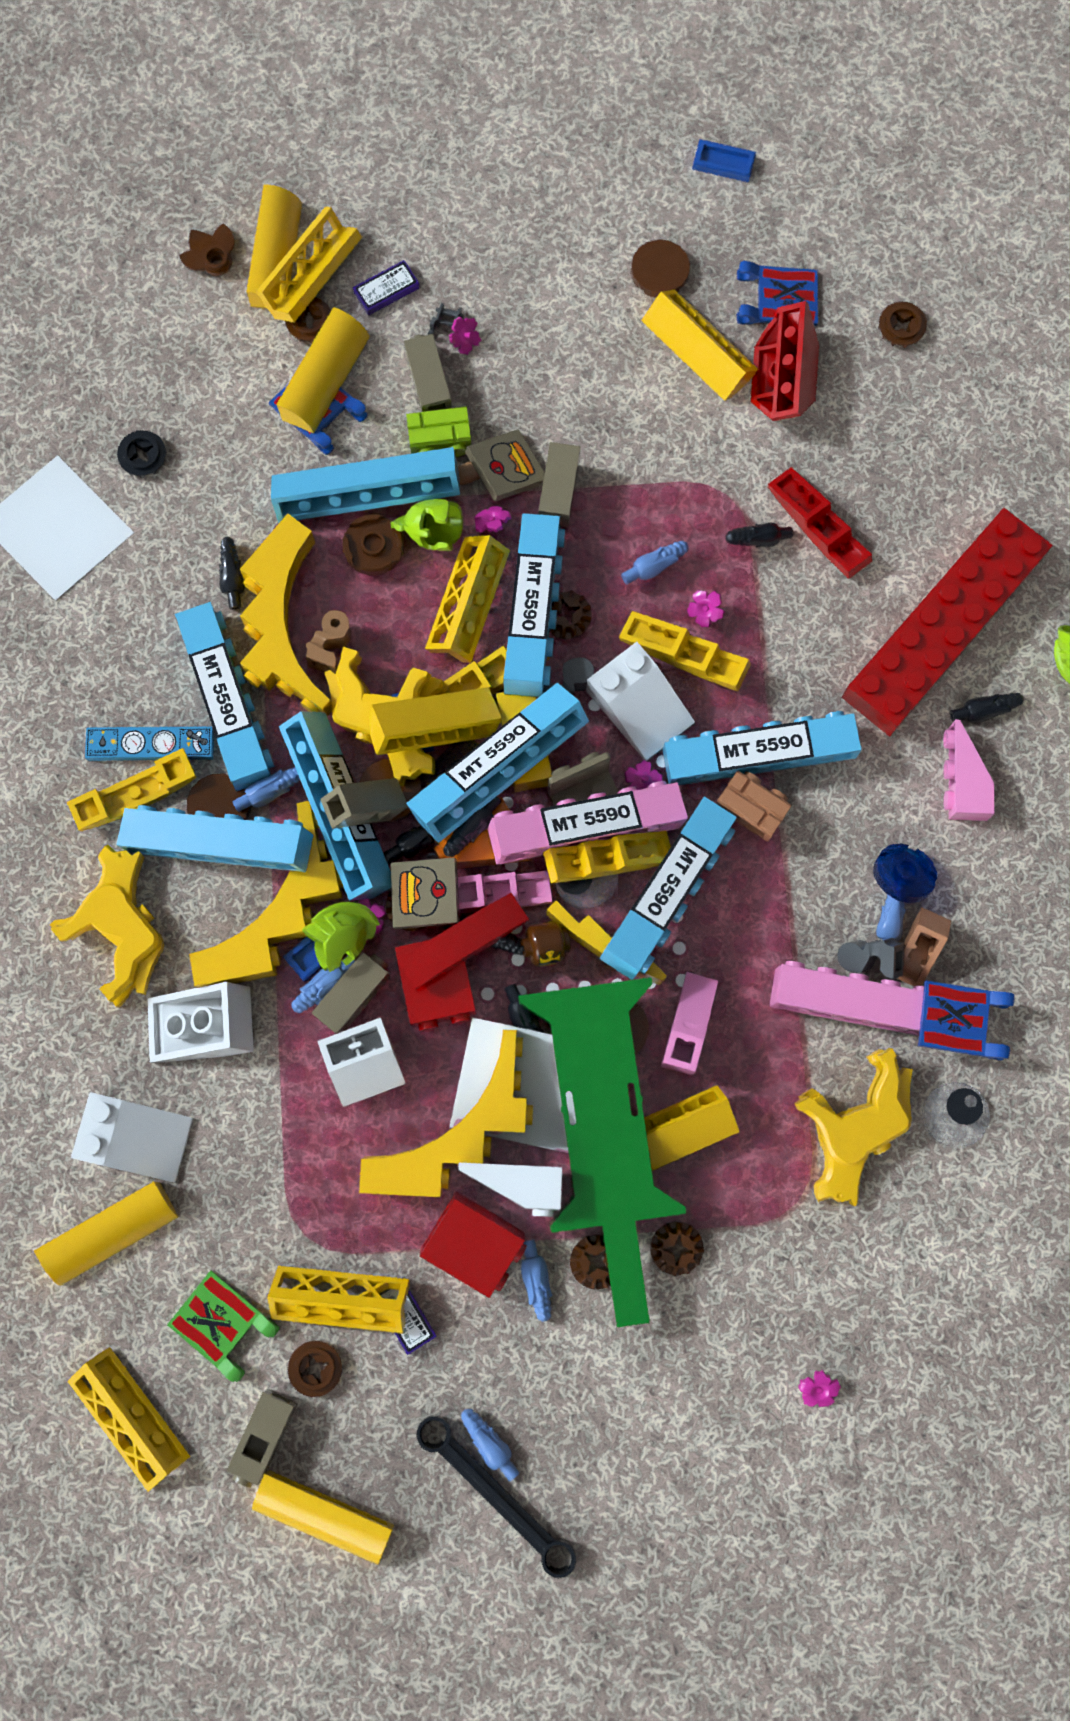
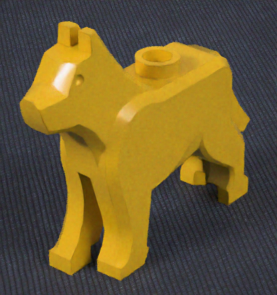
M343 647L336 674L331 670L324 672L331 695L332 718L336 724L346 731L355 733V739L373 745L369 728V714L372 704L433 696L443 689V680L431 677L429 672L412 668L397 697L371 694L356 671L362 657L358 655V651ZM422 748L387 754L394 778H397L400 786H404L406 779L415 780L422 773L431 775L435 773L434 758L424 753Z
M107 844L101 850L98 857L103 868L97 887L88 894L74 916L54 920L49 925L61 942L70 939L74 940L86 931L97 929L104 937L117 946L114 956L115 979L111 983L104 984L99 989L110 1002H113L119 1008L125 1003L134 988H136L138 994L146 995L153 969L164 950V941L150 923L155 919L154 916L143 904L137 907V881L145 857L140 851L134 855H131L126 850L116 852Z
M887 1048L886 1050L878 1049L866 1056L868 1062L876 1068V1075L868 1090L867 1103L836 1114L823 1095L813 1088L799 1095V1101L794 1103L797 1110L807 1114L815 1122L819 1143L825 1156L823 1174L813 1186L815 1198L818 1202L829 1198L837 1202L848 1200L855 1207L858 1204L861 1174L869 1154L873 1152L874 1155H879L892 1147L890 1141L907 1132L911 1126L910 1084L913 1069L902 1067L899 1071L897 1055L893 1048Z

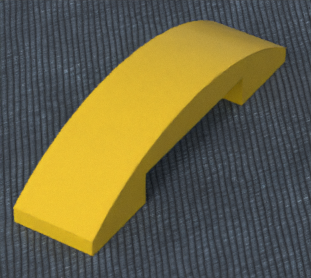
M184 748L154 761L155 766L101 791L94 789L68 801L67 805L80 832L121 819L125 808L137 809L138 805H152L194 780L197 776Z

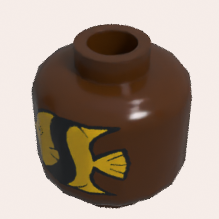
M555 921L530 925L526 929L525 938L520 939L521 945L524 946V951H522L523 957H529L531 962L537 967L560 963L565 959L566 953H569L571 950L567 929L561 927Z

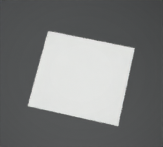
M58 455L0 503V544L54 600H57L134 533Z
M472 1017L450 1128L461 1122L470 1112L489 1084L499 1058L503 1030H517V1037H523L522 1057H516L515 1070L521 1071V1091H514V1097H527V1105H533L532 1125H526L525 1133L485 1131V1135L568 1153L552 1035ZM568 1091L566 1093L569 1122L571 1125H574L576 1118L572 1093Z

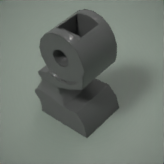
M582 657L572 658L563 664V684L561 686L573 696L575 691L586 690L587 679L594 675L592 663ZM551 680L550 686L544 685L543 694L554 686Z
M892 937L869 943L863 940H855L843 944L838 950V962L841 967L849 972L859 973L869 970L879 957L881 960L880 971L886 977L896 979L903 976L904 943L897 942Z

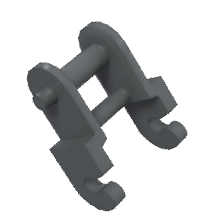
M441 303L440 307L436 308V312H438L437 317L432 316L428 335H434L435 328L439 327L440 324L452 327L453 322L441 320L443 315L455 317V319L458 317L464 318L462 308L459 307L457 311L444 308V303Z

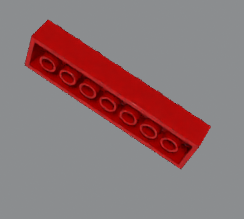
M1003 507L847 686L841 698L890 737L1043 560L1053 545Z

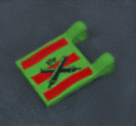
M211 1270L167 1324L218 1368L231 1382L240 1381L245 1374V1370L228 1358V1356L252 1325L268 1338H273L280 1329L275 1322L260 1312Z

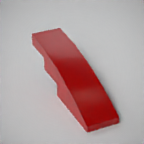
M792 467L768 483V489L814 545L848 579L873 562L872 554L852 536V528L831 510V502Z
M509 893L443 931L397 962L414 988L418 990L443 972L447 973L471 956L478 955L528 922L529 918L513 894Z

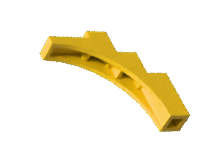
M287 513L240 568L245 580L243 584L252 593L257 595L240 615L245 626L243 630L252 639L258 641L240 664L245 672L243 677L256 688L262 685L270 691L276 684L278 689L287 696L291 697L294 694L302 700L300 704L308 712H325L328 716L332 712L331 700L311 682L298 664L288 631V605L292 586L303 560L315 545V540L310 529Z
M309 801L297 803L298 821L303 823V827L313 834L306 872L289 871L275 899L254 922L240 933L214 947L189 954L194 986L196 988L223 982L237 984L277 976L276 966L281 965L278 947H273L272 944L307 937L302 929L311 923L313 915L311 908H305V905L343 898L341 888L344 887L333 860L323 862L324 859H328L325 840L319 841L317 829H320Z
M503 1030L499 1058L491 1080L477 1104L461 1122L441 1137L416 1149L393 1155L364 1156L361 1159L359 1193L441 1197L442 1190L449 1189L450 1169H445L444 1163L483 1164L484 1157L491 1156V1137H485V1131L525 1133L526 1125H532L533 1105H527V1097H514V1091H521V1071L515 1070L516 1057H522L523 1037H517V1030Z

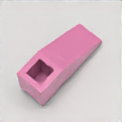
M955 720L948 730H945L943 738L944 748L949 749V760H945L943 769L944 779H949V791H945L944 809L949 810L950 820L987 821L994 815V782L961 720Z
M686 972L661 1067L691 1076L695 1073L716 993L717 980Z

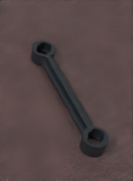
M430 1415L424 1418L418 1426L416 1434L419 1445L428 1452H438L541 1555L542 1567L548 1575L554 1578L568 1576L576 1565V1554L571 1543L561 1538L554 1539L451 1436V1426L444 1417ZM432 1421H438L443 1424L446 1429L445 1441L442 1440L437 1444H432L428 1441L424 1442L421 1436L424 1424ZM555 1545H562L568 1548L567 1550L571 1555V1564L569 1566L566 1564L562 1568H555L551 1565L548 1567L546 1555L549 1549Z

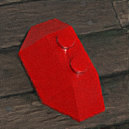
M806 301L778 307L773 315L774 319L767 325L754 346L753 365L758 368V371L752 377L750 402L772 421L801 416L816 401L819 342L810 308Z

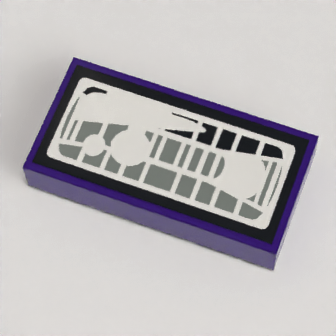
M403 260L354 286L353 292L369 316L420 289V286L409 266Z
M387 1289L379 1295L382 1298L397 1300L399 1290ZM410 1289L408 1290L404 1306L406 1320L403 1333H395L407 1355L437 1337Z

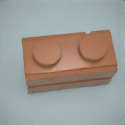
M737 771L716 804L735 815L737 823L769 842L792 805L787 802L788 797L779 790L772 789L769 791L761 786V780L754 774L747 771L743 774Z

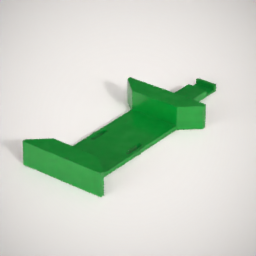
M652 977L518 996L520 1005L551 1025L562 1103L561 1112L564 1118L574 1195L549 1223L551 1233L602 1226L617 1328L650 1323L635 1221L686 1214L684 1205L655 1187L653 1183L642 1107L643 1097L640 1093L629 1011L653 984ZM629 1083L634 1085L637 1116H632L628 1093ZM568 1091L572 1093L576 1118L574 1125H571L569 1122L566 1093Z

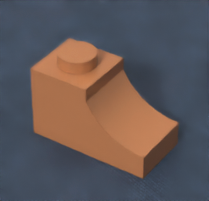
M921 907L907 933L904 942L903 976L897 979L912 986H922L949 938L951 920Z

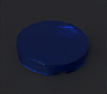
M891 844L880 852L874 862L873 874L877 884L887 895L897 901L905 903L923 901L929 897L935 888L937 870L933 861L918 848L915 851L908 848L909 845Z

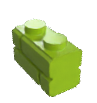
M467 407L406 414L411 454L454 447L456 457L466 454L467 446L471 445Z

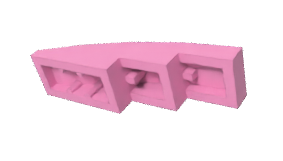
M548 870L523 874L511 872L490 876L477 874L458 877L459 914L477 912L509 893L513 894L521 908L553 904Z

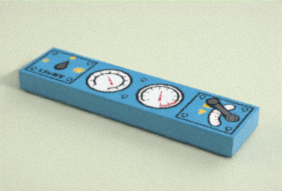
M212 726L86 727L85 759L87 761L158 760L181 748H184L189 760H213L214 730Z

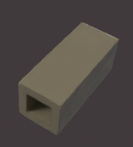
M433 334L415 335L409 340H405V355L421 412L452 408L450 393Z
M550 442L538 515L560 516V528L562 526L569 527L580 462V446Z
M397 778L341 784L320 799L332 829L390 821L408 808Z
M362 952L311 1013L335 1034L346 1031L391 978L386 971L388 965L376 954L369 957Z
M269 1389L262 1392L226 1470L234 1474L232 1479L235 1482L246 1487H251L252 1484L258 1486L261 1483L298 1403Z

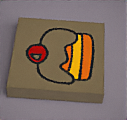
M519 429L469 445L465 450L466 455L494 502L543 485L545 473Z
M455 857L391 863L393 928L454 925L460 922L457 859Z

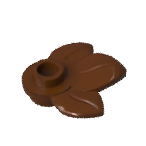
M221 224L212 236L191 229L189 234L190 250L179 255V258L183 265L190 270H205L213 276L224 275L232 267L230 253L235 246L234 236L225 224ZM216 260H222L219 264H213Z

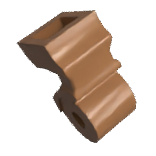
M332 610L322 618L323 631H315L312 640L306 643V660L308 666L322 672L331 670L336 674L338 665L335 655L327 650L347 647L351 639V629L346 614L339 610Z

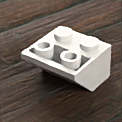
M381 1018L318 1041L328 1073L343 1107L406 1084L386 1026Z

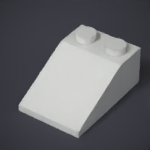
M635 642L587 679V693L646 762L661 751L664 743L669 742L671 737L681 735L695 724V721L657 664L638 642Z
M223 982L148 998L150 1063L225 1057L254 1051L250 987Z
M90 1092L71 1158L176 1183L193 1118Z
M459 1163V1170L523 1208L533 1209L532 1216L553 1217V1210L560 1211L562 1167Z

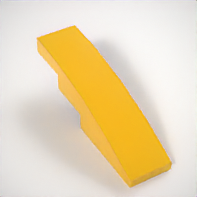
M634 611L631 612L619 636L621 641L630 646L638 642L645 652L652 657L737 692L751 666L749 659L720 650L718 644L692 636L686 628Z
M502 646L480 662L473 661L445 680L443 689L434 695L488 687L493 695L504 688L503 678L507 648Z
M667 831L616 835L607 840L583 841L577 846L549 848L543 852L550 882L559 883L659 866L670 850L671 845Z
M557 900L547 909L546 916L552 921L559 923L561 927H565L572 939L600 958L612 938L589 915L578 923ZM652 962L645 975L641 972H638L636 975L639 978L652 977V983L661 985L667 977L654 962Z

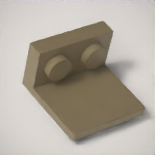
M599 752L591 753L581 759L582 763L572 768L566 765L553 771L552 777L548 779V796L553 806H557L558 802L565 799L573 798L576 802L587 800L589 796L596 793H606V796L618 794V789L608 771L610 764L608 752L601 755Z

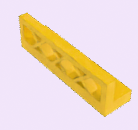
M324 207L256 291L274 319L295 322L362 239L357 228L342 226L331 207ZM328 220L333 231L327 238H323V225ZM310 241H314V254L310 259H306V246ZM293 262H297V274L293 280H288L289 267ZM275 284H280L279 297L274 302L269 292Z
M492 536L464 537L425 647L427 651L431 653H449L462 663L472 662L510 552L508 548ZM478 546L476 553L469 559L472 547ZM468 573L466 581L459 587L461 579ZM458 602L456 610L449 615L451 607ZM448 630L444 643H439L441 635Z
M278 1266L267 1299L270 1316L273 1320L403 1333L406 1324L404 1306L410 1283L409 1279ZM284 1278L297 1279L301 1283L292 1289L281 1288ZM321 1282L331 1283L333 1286L325 1292H319L313 1288ZM353 1286H363L366 1289L365 1292L358 1296L349 1295L346 1290ZM387 1289L399 1290L397 1300L382 1298L379 1294Z
M110 1347L86 1362L68 1380V1383L148 1492L191 1457ZM84 1376L91 1384L92 1391L87 1387L85 1382L82 1380ZM105 1407H107L110 1410L113 1419L110 1418L109 1415L106 1413ZM125 1434L132 1440L133 1446L125 1439ZM145 1462H147L151 1466L153 1471L156 1473L155 1477H153L152 1474L149 1472L145 1465Z

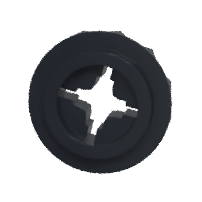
M146 430L134 431L125 436L118 446L117 458L119 464L131 476L137 475L145 478L148 474H156L161 465L165 466L164 460L167 451L164 442L153 432ZM137 446L140 450L148 452L147 462L141 458L136 459L138 457Z

